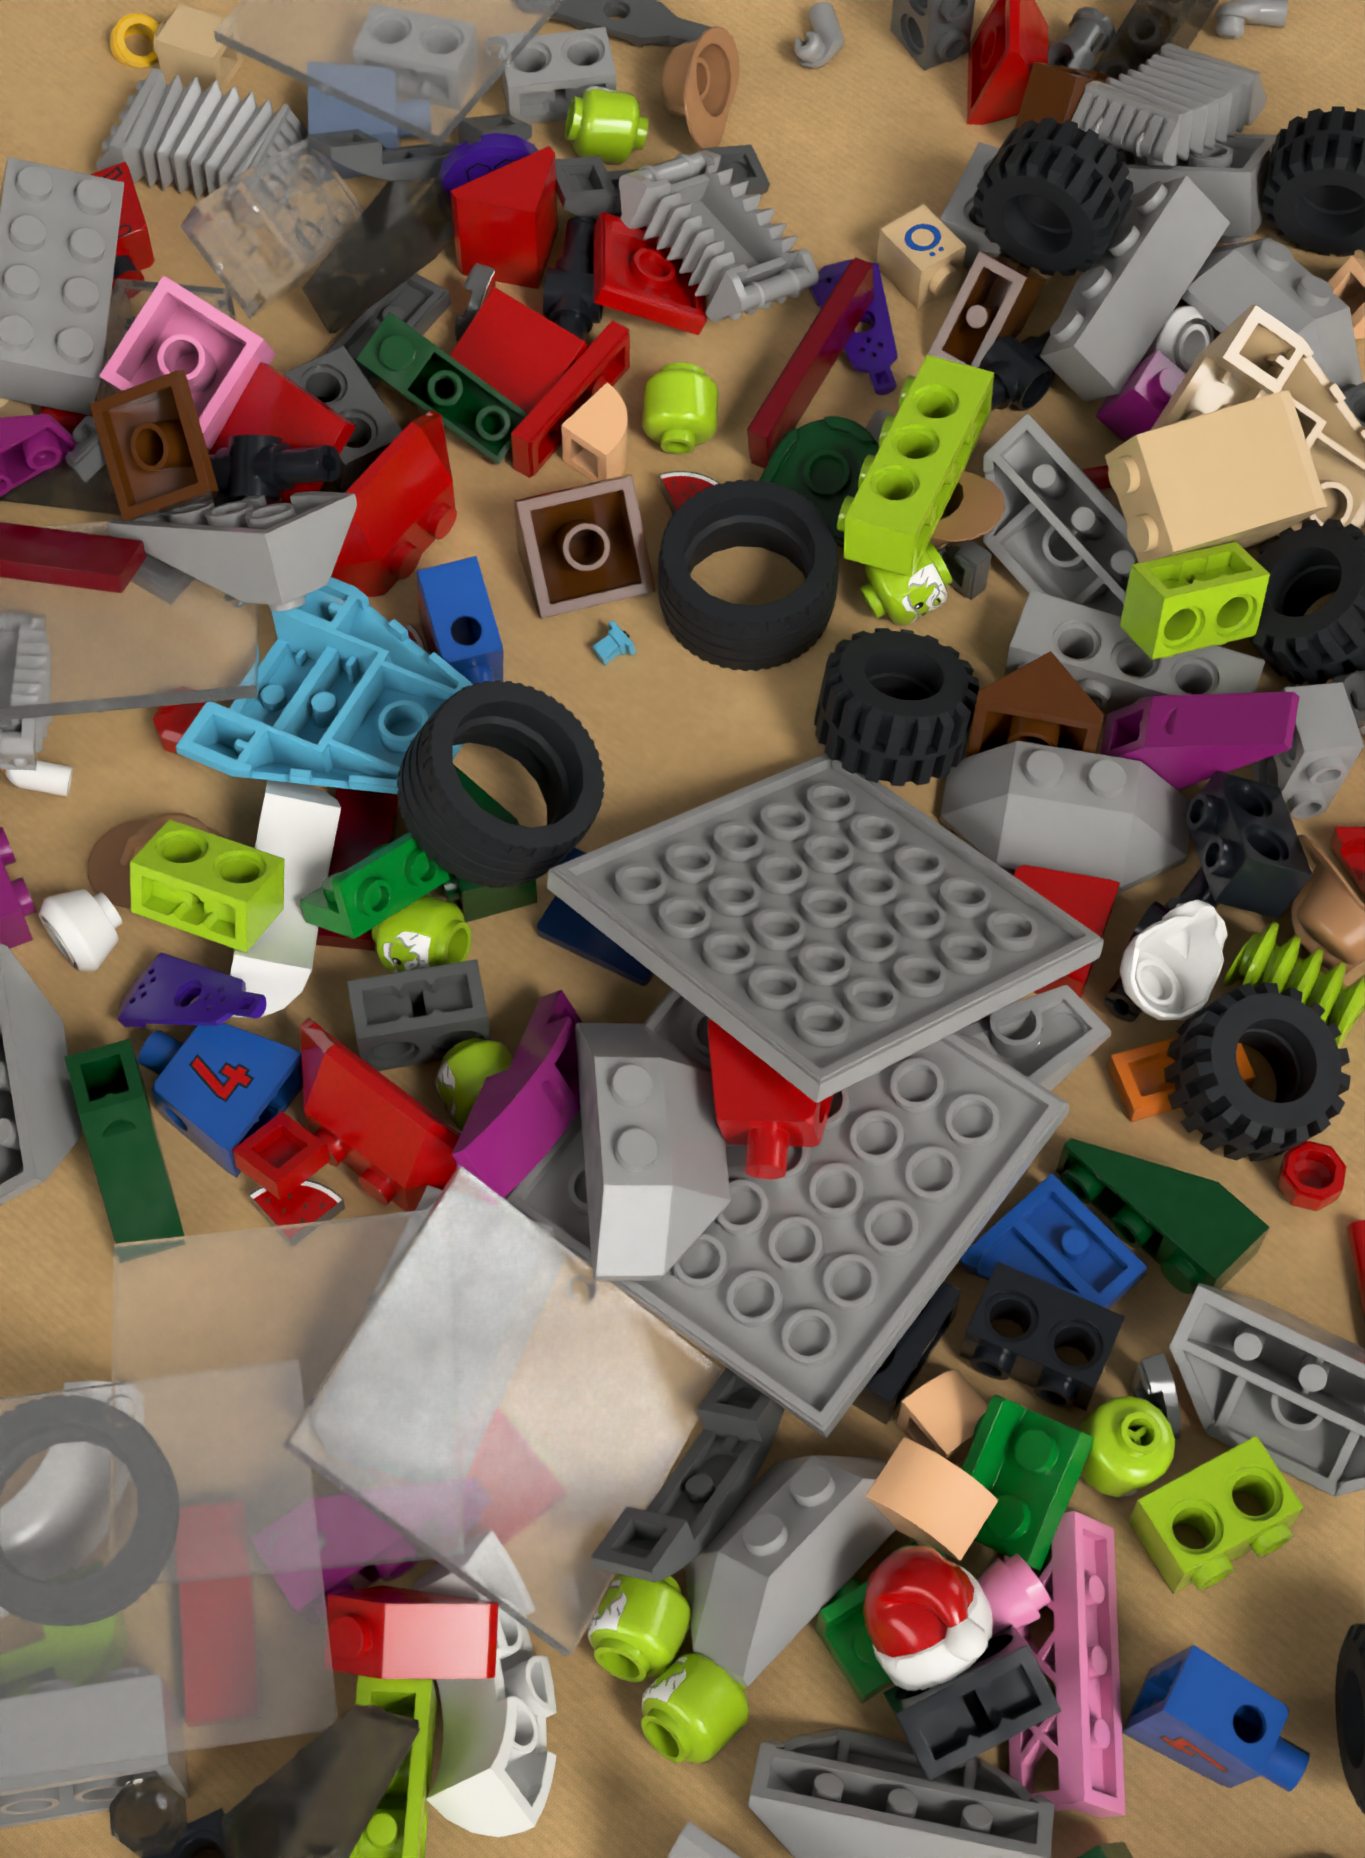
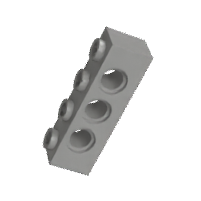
M1030 590L1009 646L1004 672L1005 677L1051 651L1100 710L1111 713L1151 696L1191 695L1184 691H1190L1195 694L1255 693L1265 660L1217 645L1176 654L1168 658L1152 660L1120 627V616ZM1068 655H1069V656H1075V657H1078V658H1080V659H1073V658H1069V657H1067V656H1068ZM1125 673H1131V674H1134V675H1136V676H1138V677H1132V676L1126 675Z

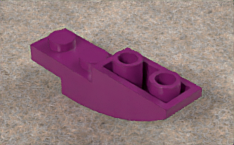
M562 989L540 997L509 1069L486 1077L453 1150L452 1155L455 1158L461 1177L465 1182L473 1185L487 1207L498 1204L531 1172L561 1137L580 1110L575 1026L577 1023L583 1022Z

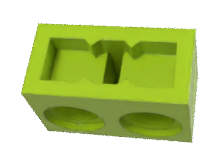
M1236 541L1132 564L1120 627L1152 660L1168 658L1176 654L1213 645H1223L1230 641L1255 636L1258 630L1270 573Z
M169 819L130 861L131 912L247 953L284 909L285 858Z
M1256 1435L1138 1499L1128 1522L1174 1594L1194 1583L1198 1591H1203L1217 1584L1234 1571L1235 1568L1231 1561L1251 1550L1254 1551L1257 1558H1262L1284 1546L1294 1537L1290 1529L1304 1507ZM1244 1492L1253 1495L1262 1504L1264 1515L1249 1516L1244 1514L1236 1507L1232 1494ZM1184 1524L1196 1528L1203 1535L1206 1547L1190 1549L1183 1546L1175 1538L1172 1527Z

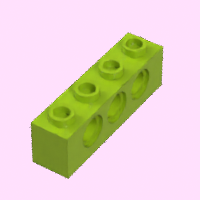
M927 355L916 377L907 376L901 390L897 415L889 414L886 417L881 429L879 450L876 456L867 455L863 462L858 480L859 490L856 496L848 495L842 503L837 521V530L844 532L845 559L913 577L990 417L994 372Z
M358 1676L341 1858H425L429 1802L426 1800V1797L431 1790L438 1702L432 1679H379Z

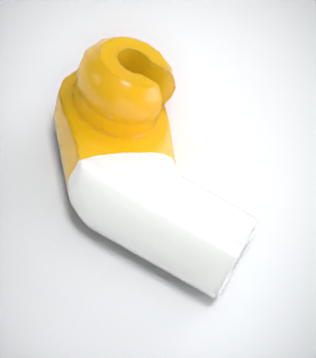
M37 760L36 771L0 769L6 778L18 788L68 797L73 775V767Z

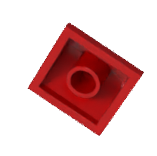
M993 0L970 41L967 93L968 125H986L1018 115L1034 62L1048 64V24L1035 0Z
M550 146L450 191L457 269L462 275L468 276L472 267L479 263L495 269L496 282L539 289L558 232L555 152Z

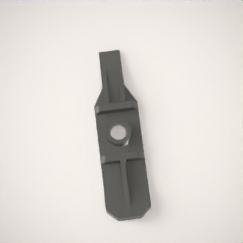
M514 0L515 6L522 16L554 18L574 24L576 29L579 30L606 27L607 34L632 41L634 46L643 48L644 44L679 46L684 42L698 40L704 31L711 28L678 18L664 4L656 0ZM621 16L623 19L614 20L610 19V17Z

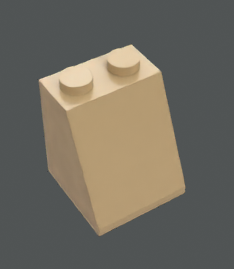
M1290 390L1276 392L1137 434L1105 455L1109 468V481L1113 490L1117 493L1127 525L1128 541L1133 550H1135L1139 563L1235 541L1242 548L1259 545L1327 507Z

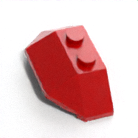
M430 410L426 415L410 422L345 492L355 493L357 508L331 577L355 586L367 597L385 595L399 579L408 578L416 569L423 552L435 539H443L450 532L456 521L457 510L455 508L453 479L442 415L434 410Z
M308 1017L300 1025L304 1112L309 1131L327 1144L330 1157L329 1164L337 1167L341 1162L359 1175V1184L374 1200L385 1206L392 1201L408 1214L415 1213L427 1185L485 1204L473 1185L468 1184L461 1177L455 1158L452 1155L461 1134ZM502 1199L498 1204L492 1205V1207L503 1206L502 1201L504 1199Z

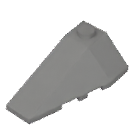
M1235 134L1234 137L1227 136L1225 144L1215 142L1213 150L1204 148L1203 154L1200 156L1189 152V158L1186 161L1176 158L1175 166L1145 156L1139 158L1133 152H1125L1124 149L1113 146L1118 152L1115 156L1116 159L1125 162L1130 171L1126 178L1133 182V194L1145 190L1154 182L1160 181L1163 184L1187 175L1230 222L1218 241L1220 243H1238L1251 238L1265 219L1266 212L1262 209V199L1272 145L1275 144L1277 135Z
M320 491L296 492L290 496L291 503L271 505L266 504L264 495L247 496L241 501L225 503L216 507L212 499L125 522L120 517L107 523L110 535L143 541L145 553L241 602L269 604L271 611H285L303 605L306 602L305 595L328 585L356 511L357 501L355 493Z

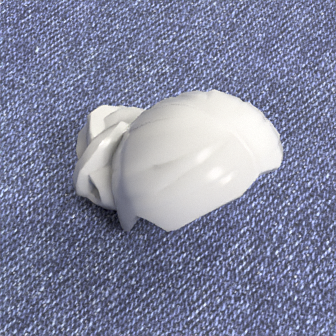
M1200 900L1177 904L1174 909L1162 917V920L1153 923L1136 935L1126 947L1119 969L1123 988L1133 1003L1144 1013L1158 1020H1184L1201 1011L1206 1005L1224 962L1222 949L1228 936L1225 922L1218 915L1215 908Z

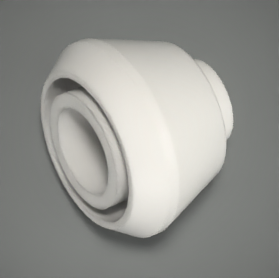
M1193 306L1176 308L1150 345L1143 359L1159 350L1186 374L1197 356L1215 340L1213 328Z
M80 889L49 896L44 899L39 912L40 920L52 941L77 971L95 972L98 970L119 941L115 928L123 924L119 913L103 892L92 897L87 890Z

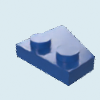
M1053 1173L970 1246L959 1260V1266L966 1273L986 1280L990 1279L998 1261L1107 1309H1110L1147 1274L1148 1268Z

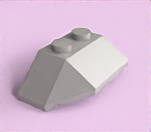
M1271 238L1214 247L1182 296V299L1187 304L1193 306L1220 333L1229 327L1251 305H1257L1304 338L1314 352L1312 355L1314 360L1329 381L1336 383L1339 389L1349 384L1359 385L1363 383L1350 308L1333 293L1332 287L1326 281L1313 276L1293 258L1292 252L1286 246L1273 241Z
M1027 413L983 455L985 479L995 483L1003 493L1005 511L1001 521L991 531L983 535V543L1029 593L1030 590H1034L1122 617L1131 565L1139 563L1135 550H1133L1128 541L1124 515L1120 513L1117 507Z
M1014 741L963 758L957 767H951L946 779L939 822L949 831L953 830L961 840L1011 875H1014L1017 866L1030 865L1111 879L1120 882L1117 893H1122L1155 877L1169 867L1175 868L1186 862L1190 830L1184 814L1188 810L1191 801L1142 761Z
M1 943L0 1206L46 1181L82 1136L79 1114L64 1059L65 1056L69 1055L63 1020L11 950Z
M577 1023L575 1026L593 1281L662 1280L731 1201L726 1145L715 1114L712 1070L644 1024Z
M1198 1283L1169 1348L1176 1364H1178L1206 1434L1232 1447H1236L1257 1435L1279 1470L1334 1497L1365 1489V1348L1268 1302Z
M821 1455L776 1461L750 1487L735 1513L713 1541L685 1566L687 1597L691 1607L690 1626L694 1653H701L711 1658L733 1680L748 1687L896 1530L865 1497L884 1469L887 1461L876 1457Z
M839 1728L799 1735L783 1743L778 1740L760 1742L748 1807L795 1858H1051L1055 1804L1041 1795L1032 1796L1017 1780L982 1758L974 1757L929 1781L909 1743Z

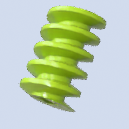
M1275 921L1259 933L1255 932L1232 963L1224 978L1223 985L1228 987L1244 976L1242 985L1251 983L1253 988L1263 982L1277 983L1279 994L1289 987L1303 992L1302 1003L1309 1005L1316 1001L1326 1010L1321 1015V1019L1325 1024L1329 1026L1334 1022L1336 1023L1342 1034L1335 1038L1339 1049L1365 1009V975L1361 976L1351 985L1346 986L1343 984L1347 966L1344 962H1339L1326 973L1320 970L1324 950L1317 948L1305 959L1299 958L1298 954L1302 937L1296 934L1282 946L1276 944L1279 924Z

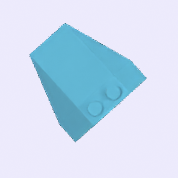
M330 577L328 585L305 595L306 602L303 605L285 611H272L277 640L230 708L207 700L175 746L177 754L233 777L397 794L398 772L413 738L443 702L459 690L472 686L473 683L435 652L430 655L409 638L408 630L395 619L391 622L369 605L368 597L358 588ZM463 744L453 746V760Z

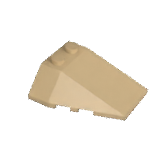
M1251 305L1197 356L1151 430L1276 392L1290 390L1327 503L1326 508L1291 526L1294 531L1302 528L1303 522L1315 519L1320 526H1323L1327 519L1340 520L1344 527L1350 523L1355 525L1365 535V427H1362L1344 402L1346 397L1336 383L1329 381L1312 357L1314 352L1304 338L1257 305ZM1277 534L1259 545L1243 549L1257 560L1261 555L1258 549L1264 543L1269 541L1273 544L1281 537Z

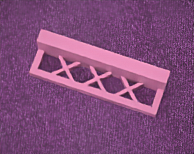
M1070 1511L1065 1512L1061 1518L1051 1542L1052 1560L1038 1578L1050 1598L1047 1606L1054 1612V1631L1039 1650L1030 1640V1624L1017 1629L1029 1644L1044 1676L1047 1675L1056 1684V1700L1062 1711L1009 1739V1774L1032 1796L1041 1795L1054 1803V1812L1073 1809L1098 1818L1125 1815L1114 1528L1079 1512ZM1005 1555V1561H1006V1560H1008L1010 1557H1008V1556ZM1049 1748L1058 1758L1059 1790L1035 1793L1034 1767Z

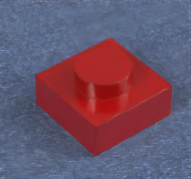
M283 1111L232 1150L236 1167L280 1201L330 1162L327 1144Z

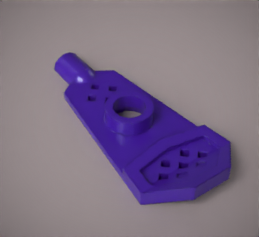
M853 259L824 266L818 272V283L815 286L809 287V291L817 306L822 308L846 267ZM872 263L874 299L860 321L868 323L872 328L863 333L853 332L843 351L855 371L869 374L875 393L877 395H887L897 387L890 366L898 359L879 265L878 263Z
M160 952L136 978L121 1001L117 1020L124 1027H145L146 1024L220 1026L233 1015L255 1019L260 1018L266 1010L267 1002L263 994L246 992V983L240 978ZM197 996H199L193 1003L190 1004V1002H191L194 998H196Z

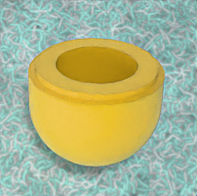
M132 13L121 18L110 34L109 43L114 58L121 64L133 68H145L159 61L158 54L155 53L153 46L155 33L159 27L157 21L141 13ZM133 34H141L148 37L152 43L151 53L146 56H137L131 53L125 45L124 38Z

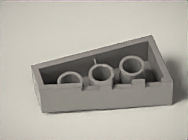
M1187 175L1163 184L1160 181L1154 182L1145 190L1132 194L1130 197L1132 200L1130 210L1099 262L1095 261L1091 269L1081 272L1059 318L1051 327L1050 336L1040 357L1084 402L1121 392L1230 224L1226 217Z

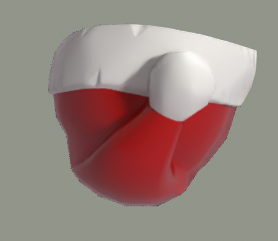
M907 1546L896 1550L883 1559L869 1576L863 1608L866 1629L873 1642L875 1657L896 1686L907 1691H917L943 1684L969 1669L988 1647V1641L992 1637L993 1617L990 1603L980 1584L969 1571L944 1558L932 1547Z

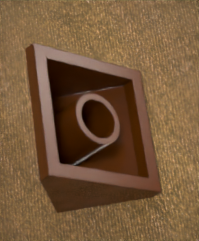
M176 370L89 404L123 522L215 498L219 489L185 370Z
M631 474L514 501L517 550L538 615L541 619L656 592L633 476Z
M1050 651L978 691L966 757L1014 741L1095 753L1104 714Z

